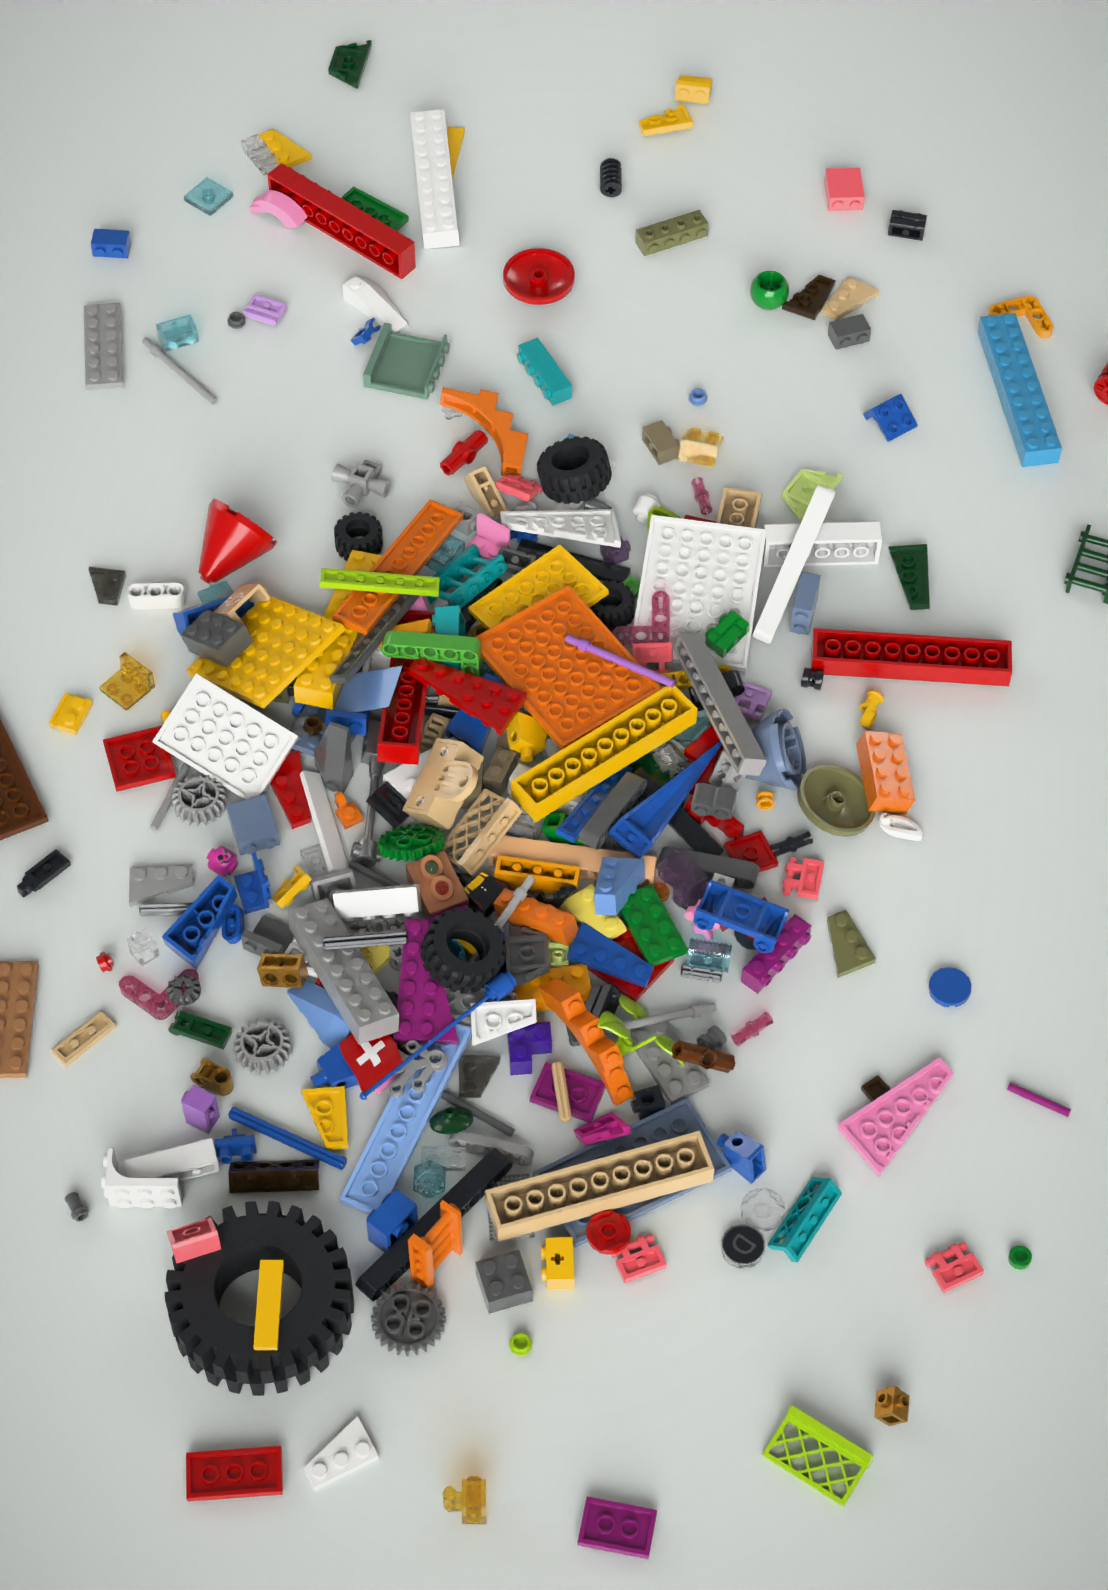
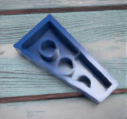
M218 875L162 936L165 945L196 970L237 898L235 887Z

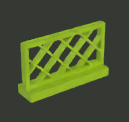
M793 1405L789 1408L785 1419L762 1454L764 1458L842 1507L845 1506L865 1471L873 1462V1455ZM788 1423L797 1428L798 1437L785 1439L784 1429ZM809 1438L817 1440L819 1449L806 1452L803 1440ZM800 1441L803 1453L789 1456L786 1443ZM784 1444L786 1457L776 1458L769 1454L774 1446ZM833 1450L838 1454L840 1462L826 1465L823 1452ZM820 1453L823 1466L809 1468L807 1456ZM804 1457L807 1469L801 1471L793 1469L791 1459ZM788 1460L789 1466L782 1461ZM853 1463L861 1468L856 1476L846 1478L844 1465ZM841 1466L843 1479L830 1481L827 1469ZM824 1470L827 1482L815 1483L812 1480L811 1472ZM848 1481H853L849 1487ZM845 1482L847 1492L841 1499L833 1494L831 1485Z

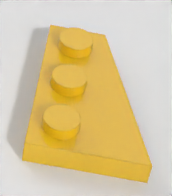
M274 129L258 134V140L277 166L282 163L287 167H293L312 160L309 152Z

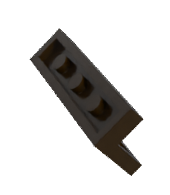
M320 1160L230 1162L228 1171L229 1193L319 1190Z

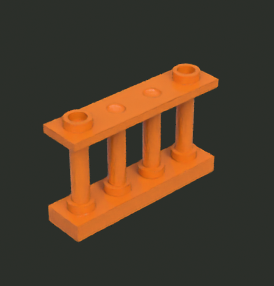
M444 1200L440 1202L441 1218L424 1237H418L413 1234L408 1239L411 1280L416 1284L419 1283L423 1289L429 1287V1292L435 1286L434 1271L449 1253L454 1251L459 1256L463 1253L461 1212L456 1205L448 1204Z

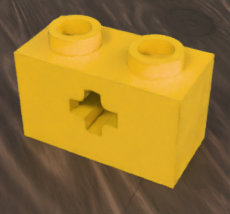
M573 1237L545 1238V1246H541V1260H546V1267H542V1281H547V1289H574Z

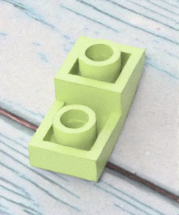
M548 939L550 968L568 966L567 954L569 945L565 946Z

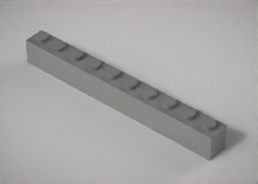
M679 631L673 649L734 769L740 775L760 776L767 759L700 633Z

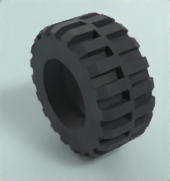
M575 436L571 439L568 437L563 441H557L553 446L547 447L537 461V472L542 490L548 498L557 503L578 504L580 501H589L590 498L597 497L600 492L606 489L612 476L605 447L593 438L590 440L589 437L580 438Z
M453 908L452 911L447 910L441 916H437L421 943L420 948L422 951L420 956L421 960L425 961L423 967L426 972H430L429 977L433 981L436 979L439 982V986L443 988L446 986L449 988V991L456 992L460 990V993L466 994L470 990L473 993L478 992L481 988H485V984L497 975L504 964L507 947L504 945L506 942L504 935H500L501 929L498 925L495 926L493 920L490 917H484L482 912H472V909L469 908L461 910V908ZM460 939L470 943L477 950L480 961L466 962L458 959L449 950L447 940Z

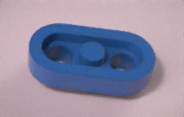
M236 904L232 905L222 923V937L230 944L239 942L244 932V912Z

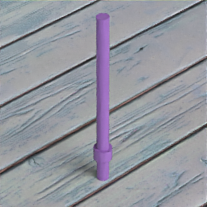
M569 634L565 638V642L577 646L578 650L585 653L587 651L671 688L675 684V680L592 645L586 639H578Z

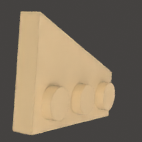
M848 276L824 305L821 314L834 320H839L851 313L853 308L867 303V300L871 297H877L879 290Z

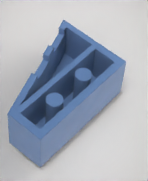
M602 857L594 892L595 915L616 916L628 902L629 895L635 893L637 885L645 880L644 859Z

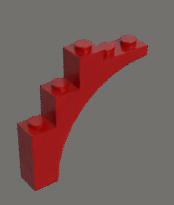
M712 723L684 750V755L689 759L688 762L693 763L720 741ZM723 745L720 746L696 783L710 784L709 779L720 753L724 750ZM696 783L690 790L689 794L694 795ZM693 796L685 803V811L698 824L701 825L706 820L712 827H717L729 838L737 839L743 837L744 825L732 816V819L720 820L712 815L698 816L691 812Z

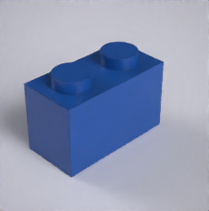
M94 229L91 240L93 257L128 259L131 247L130 232L128 230Z

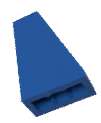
M486 673L483 677L503 685V681L496 675L491 676ZM459 709L445 730L448 738L454 737L482 755L491 726L486 727L482 724L481 719L476 716L471 717Z

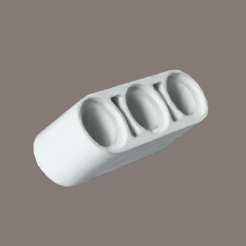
M176 582L136 583L130 585L127 589L130 606L134 609L180 608L186 602L183 585Z

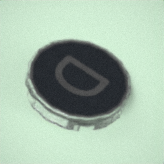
M747 1224L732 1226L725 1231L721 1239L723 1258L730 1265L737 1268L753 1267L762 1260L765 1254L766 1242L763 1234L753 1226Z

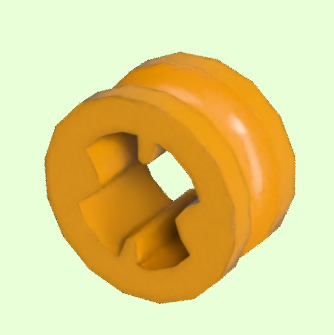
M762 791L757 793L756 806L759 809L767 810L774 807L775 801L772 792Z

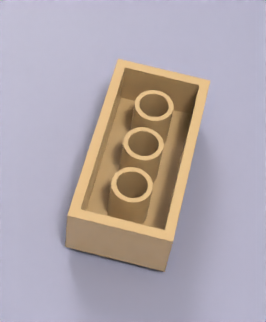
M724 487L716 523L756 528L762 493Z

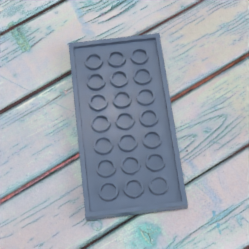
M686 1098L630 1125L631 1134L592 1143L534 1171L533 1177L696 1131H700L714 1167L713 1180L731 1172L732 1167L693 1105ZM705 1184L613 1209L612 1211L624 1215L628 1221H631ZM592 1216L561 1224L568 1237H573L575 1248L588 1242L586 1228Z

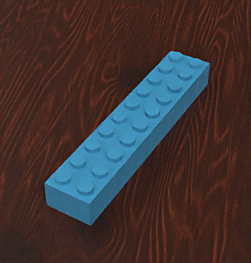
M1016 313L980 317L977 333L1022 467L1059 463L1062 447Z

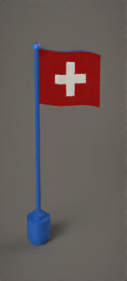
M508 971L500 972L485 984L486 990L484 993L486 996L404 1061L390 1035L360 1045L353 1034L339 1044L345 1062L357 1078L362 1091L360 1099L366 1100L370 1093L487 999L500 1001L513 991L514 986L517 985L513 975Z

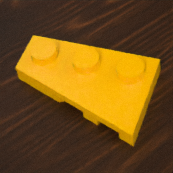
M683 104L678 105V109L673 111L671 109L666 110L663 115H653L639 121V129L643 136L693 128V121Z
M345 1086L301 1089L302 1096L325 1148L328 1150L348 1149Z

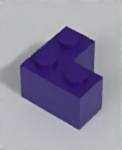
M550 1022L534 1023L507 1033L511 1076L532 1074V1055L552 1053Z

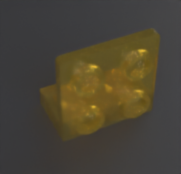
M698 428L688 429L681 438L678 460L715 467L718 448L724 436H720L717 432H701V429Z
M124 652L119 656L121 669L104 682L99 689L124 710H129L155 688L153 673Z

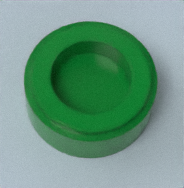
M1018 1245L1010 1250L1008 1261L1012 1267L1022 1270L1030 1265L1032 1254L1028 1248Z

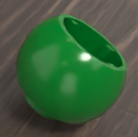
M776 271L759 273L753 279L750 286V296L753 302L764 310H774L781 307L789 295L787 280Z

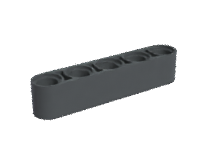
M626 772L582 828L578 841L599 850L609 838V830L622 816L629 812L643 794L647 786V779L632 772Z
M669 846L662 848L656 868L662 873L706 882L712 880L714 874L718 873L734 878V887L743 889L754 888L760 870L757 864L750 861Z

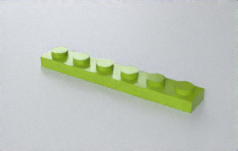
M321 568L320 588L438 597L440 577Z

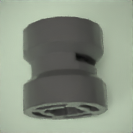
M713 1025L708 1029V1033L700 1035L696 1041L697 1044H702L707 1048L716 1050L717 1046L721 1047L727 1042V1038L719 1027Z

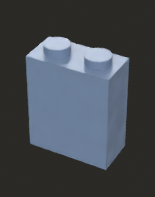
M801 572L792 608L790 632L809 635L818 599L821 575Z
M266 795L226 805L228 818L240 856L280 845L279 833Z

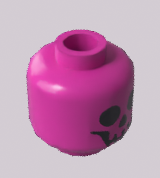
M219 846L217 849L212 848L206 857L209 860L208 868L222 877L227 874L230 876L239 863L237 855L224 846Z

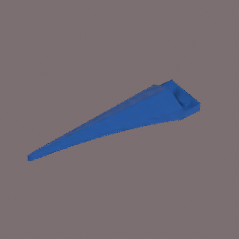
M721 741L663 787L622 816L609 830L608 835L634 857L641 859L652 848L722 745Z

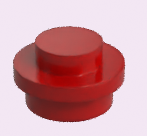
M104 951L96 957L102 972L112 971L114 961L109 953L106 954Z

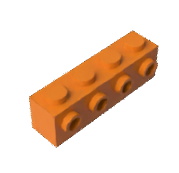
M504 888L493 904L498 918L514 897L512 895L514 891ZM526 897L523 902L520 901L507 922L520 928L526 927L532 931L546 933L548 939L565 946L570 944L579 931L572 913L559 910L551 904L539 902L533 897Z

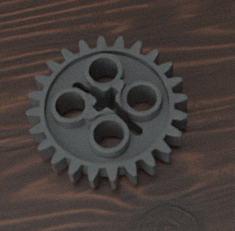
M411 1282L408 1283L407 1288H404L400 1283L399 1290L397 1291L391 1286V1294L383 1292L384 1300L377 1299L378 1307L372 1308L375 1314L371 1315V1322H373L372 1331H376L375 1338H381V1346L388 1343L389 1352L396 1348L397 1355L402 1350H405L406 1356H409L410 1350H413L418 1355L419 1348L427 1352V1344L434 1347L435 1341L433 1338L440 1340V1332L445 1330L443 1323H446V1316H444L445 1307H441L442 1300H436L435 1292L429 1295V1287L422 1291L419 1283L415 1288H412ZM415 1301L416 1303L412 1308V1318L408 1321L406 1335L402 1337L405 1330V1320H408L411 1304ZM400 1303L406 1305L404 1308L401 1309L396 1307V1305ZM421 1309L428 1310L426 1314L418 1313ZM392 1324L399 1325L397 1329L389 1328ZM413 1330L421 1331L418 1335L411 1334Z

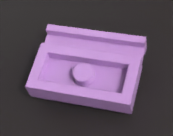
M254 294L247 304V308L243 310V316L276 326L277 322L280 321L286 312L287 304Z

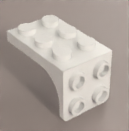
M114 1147L108 1148V1154H104L106 1174H102L101 1184L102 1188H104V1196L108 1198L110 1206H118L120 1208H130L131 1206L175 1208L176 1206H182L183 1198L178 1178H128L118 1173V1162Z

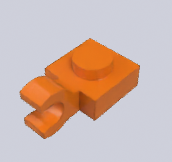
M341 791L334 794L336 798L334 802L339 808L335 810V814L345 830L363 821V816L354 802L348 804Z

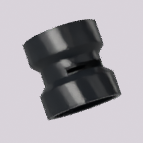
M805 667L801 687L807 688L810 686L815 690H821L824 671H812L811 668Z

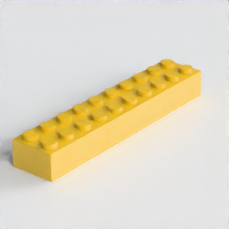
M352 550L344 570L369 572L382 555ZM335 589L323 617L332 620V614L353 590ZM343 625L345 631L298 675L294 684L295 702L331 710L334 709L343 684L331 683L329 677L359 642L362 633Z
M675 685L673 688L666 686L511 781V796L537 822L694 725L697 720L698 708Z

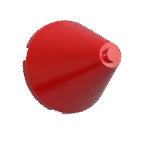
M213 498L208 506L198 571L201 574L200 579L207 584H210V582L216 583L269 552L278 542L276 540L273 541V537L250 519L230 509L225 503Z

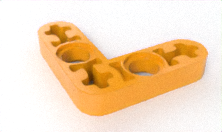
M1024 296L991 305L988 316L1016 313L1017 317L1025 315L1039 337L1049 338L1052 335L1054 326L1040 302L1034 296ZM1009 307H1016L1018 310L1013 311ZM1034 315H1039V316H1041L1042 318L1036 319V318H1034L1033 316H1034Z

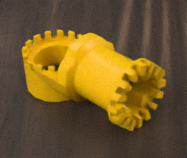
M874 689L868 691L865 702H862L860 705V710L864 715L862 714L863 718H860L862 721H859V725L868 729L872 727L875 721L878 705L884 700V696H881L882 694H879V691L878 693Z

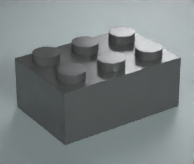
M208 609L180 635L191 653L225 667H228L254 642L245 624Z

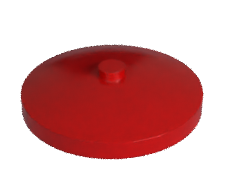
M544 248L528 249L515 254L508 260L503 270V282L509 294L519 301L534 305L550 304L561 300L572 290L575 281V271L572 263L559 252Z

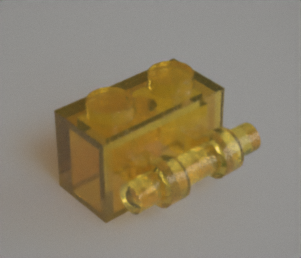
M478 1476L462 1479V1492H456L452 1486H447L443 1491V1506L448 1512L461 1511L462 1524H486V1479H481Z

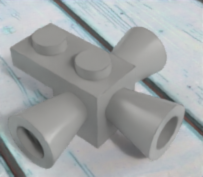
M364 460L363 464L356 463L352 471L338 463L333 470V482L349 483V489L341 496L343 503L349 507H357L361 495L367 496L370 490L386 498L391 489V480L377 479L382 471V465Z

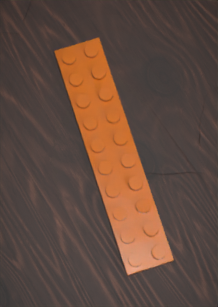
M430 499L369 572L417 575L463 519V513ZM353 590L332 614V620L367 635L401 594Z

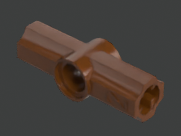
M678 1040L672 1047V1057L674 1059L699 1065L705 1069L729 1073L735 1066L734 1055L707 1048L702 1044Z

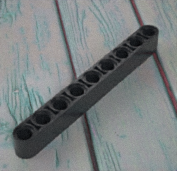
M497 1148L492 1149L358 1278L355 1286L371 1301L377 1300L383 1292H386L410 1268L408 1239L413 1234L418 1237H424L441 1218L440 1202L444 1200L448 1204L456 1205L461 1212L462 1218L485 1196V1190L492 1189L510 1171L513 1162Z

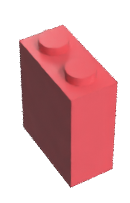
M827 168L824 183L828 211L863 210L865 196L861 169Z

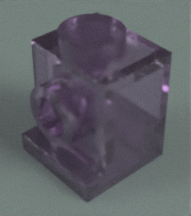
M620 536V548L600 545V554L604 561L617 564L629 560L631 547L628 540L624 541Z

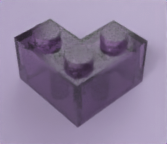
M676 849L659 864L658 875L664 883H668L673 887V901L678 907L687 910L688 906H695L698 900L703 898L706 891L707 874Z

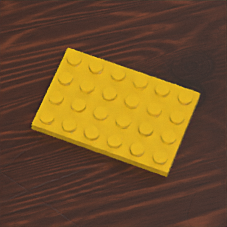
M559 544L468 607V610L488 630L567 585L576 592L589 608L606 597L609 591Z

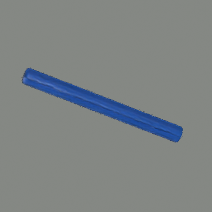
M232 1107L229 1111V1119L340 1170H343L346 1166L347 1158L237 1107Z

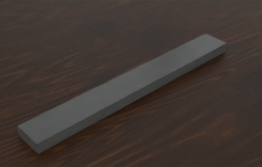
M401 594L371 631L360 639L330 675L331 683L348 684L382 643L385 633L391 631L419 598V595Z

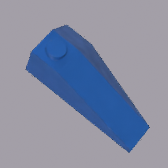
M229 596L172 613L178 633L181 635L207 609L214 612ZM248 599L235 611L240 619L254 606V602H250Z

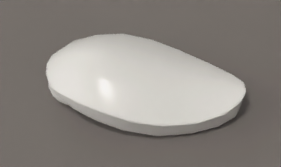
M888 813L880 815L878 820L880 827L889 835L915 841L922 840L923 832L912 820L903 816L888 815Z

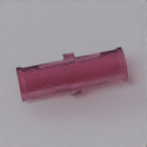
M698 477V484L696 479L691 481L695 492L694 498L699 504L701 514L707 515L705 508H707L708 514L713 510L709 501L710 495L705 489L703 479Z
M764 1012L754 1021H748L745 1023V1027L731 1035L733 1042L739 1047L751 1037H757L760 1031L773 1024V1019L769 1013Z

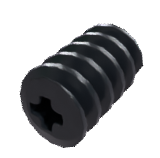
M614 158L605 159L600 165V191L607 197H617L622 192L621 163Z

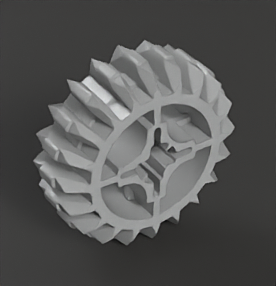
M202 774L197 778L192 775L191 779L185 778L184 783L178 782V788H174V794L171 797L173 802L172 808L177 817H180L182 822L187 820L189 825L195 822L197 826L200 822L207 825V821L211 820L214 822L215 817L220 818L221 812H225V805H227V794L222 783L216 782V778L211 780L209 775L203 778Z
M257 1018L255 1024L249 1021L248 1027L242 1026L241 1032H237L236 1039L233 1041V1051L236 1061L241 1063L243 1069L248 1067L250 1073L256 1070L258 1075L261 1071L265 1070V1073L268 1075L270 1069L276 1072L277 1065L283 1067L285 1064L284 1060L289 1061V1054L292 1052V1040L289 1037V1032L284 1030L282 1024L277 1025L275 1020L269 1023L267 1018L264 1022H260ZM272 1038H275L280 1043L279 1047L272 1042ZM246 1046L251 1048L254 1052L253 1055L245 1050Z

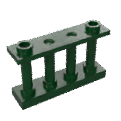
M1087 524L1086 530L1080 533L1078 542H1081L1072 571L1067 573L1064 584H1067L1066 593L1070 592L1072 584L1102 592V595H1105L1103 603L1108 604V584L1105 583L1103 585L1075 577L1077 570L1107 578L1106 580H1108V570L1080 563L1082 556L1108 563V555L1084 549L1086 542L1108 548V540L1089 535L1091 525Z

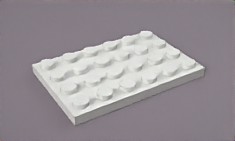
M195 674L152 742L204 775H209L211 779L216 778V782L222 783L225 788L247 800L262 796L299 737L208 680Z

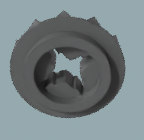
M183 974L180 977L175 976L174 980L169 981L168 988L166 989L167 996L176 1005H190L200 997L201 985L199 980H196L193 975L186 976ZM183 984L187 987L184 995L181 992Z

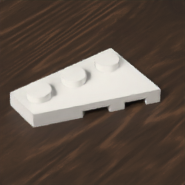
M535 999L482 1003L471 1012L473 1046L536 1023Z

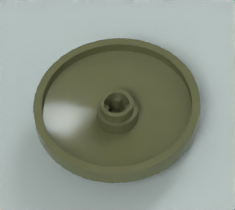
M832 764L814 766L804 774L798 784L797 797L803 813L814 825L827 833L842 837L855 836L866 830L874 819L876 811H868L863 780L844 767Z

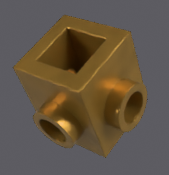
M888 1386L886 1389L876 1391L874 1418L888 1426L908 1422L910 1395L904 1393L896 1386Z

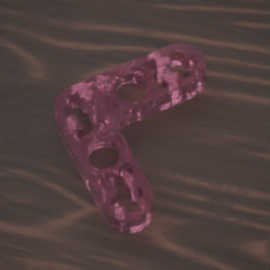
M657 591L653 594L652 626H619L613 630L612 634L623 646H632L634 643L669 642V595L664 591ZM662 598L663 606L659 609L658 600ZM661 614L666 617V620L664 622H657L655 617ZM643 632L647 637L644 640H638L635 635ZM619 633H623V639H619ZM659 633H663V639H659Z
M186 969L177 976L180 977L183 974L186 976L193 975L196 980H199L198 973L193 969ZM130 975L124 976L119 981L121 994L155 1019L164 1020L168 1018L180 1006L169 1000L166 989L161 994H158L136 977ZM133 984V989L130 987L125 988V985L130 986ZM185 985V989L183 988V986H182V989H181V992H182L183 995H184L185 990L187 989L186 985ZM142 994H149L151 996L148 1001L139 1000ZM158 1007H159V1008H163V1007H164L165 1010H164V1011H163V1010L157 1011V1008H158Z

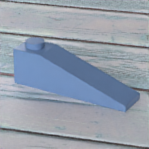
M305 980L303 988H291L287 992L299 1011L306 1017L309 1025L319 1035L322 1043L330 1049L352 1034L326 989Z

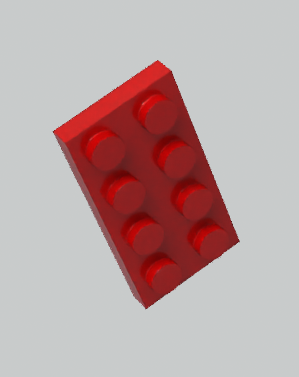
M281 1446L186 1453L187 1502L283 1495Z

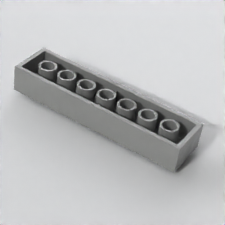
M328 898L288 910L291 933L357 1043L360 1045L398 1032L399 1013L359 948L323 949L322 940L324 937L350 935Z

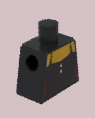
M484 871L479 872L474 878L464 873L459 879L469 899V908L473 912H482L486 918L496 911L493 903L504 888L510 890L508 884Z

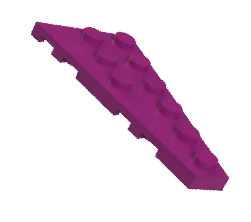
M406 919L405 931L408 934V942L403 944L397 1001L399 1031L394 1033V1042L415 1040L418 1043H427L453 1022L445 987L439 986V982L436 979L433 981L429 977L430 972H426L423 967L425 961L421 960V943L429 929L427 920ZM455 1026L433 1044L459 1045Z

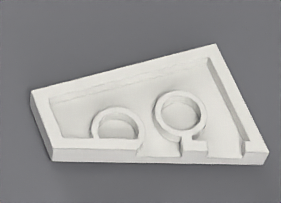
M357 1416L304 1467V1471L314 1491L379 1459L359 1417Z

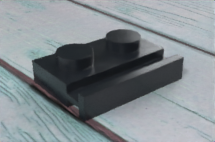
M388 781L366 800L393 828H397L410 817L409 814L402 811L407 799Z

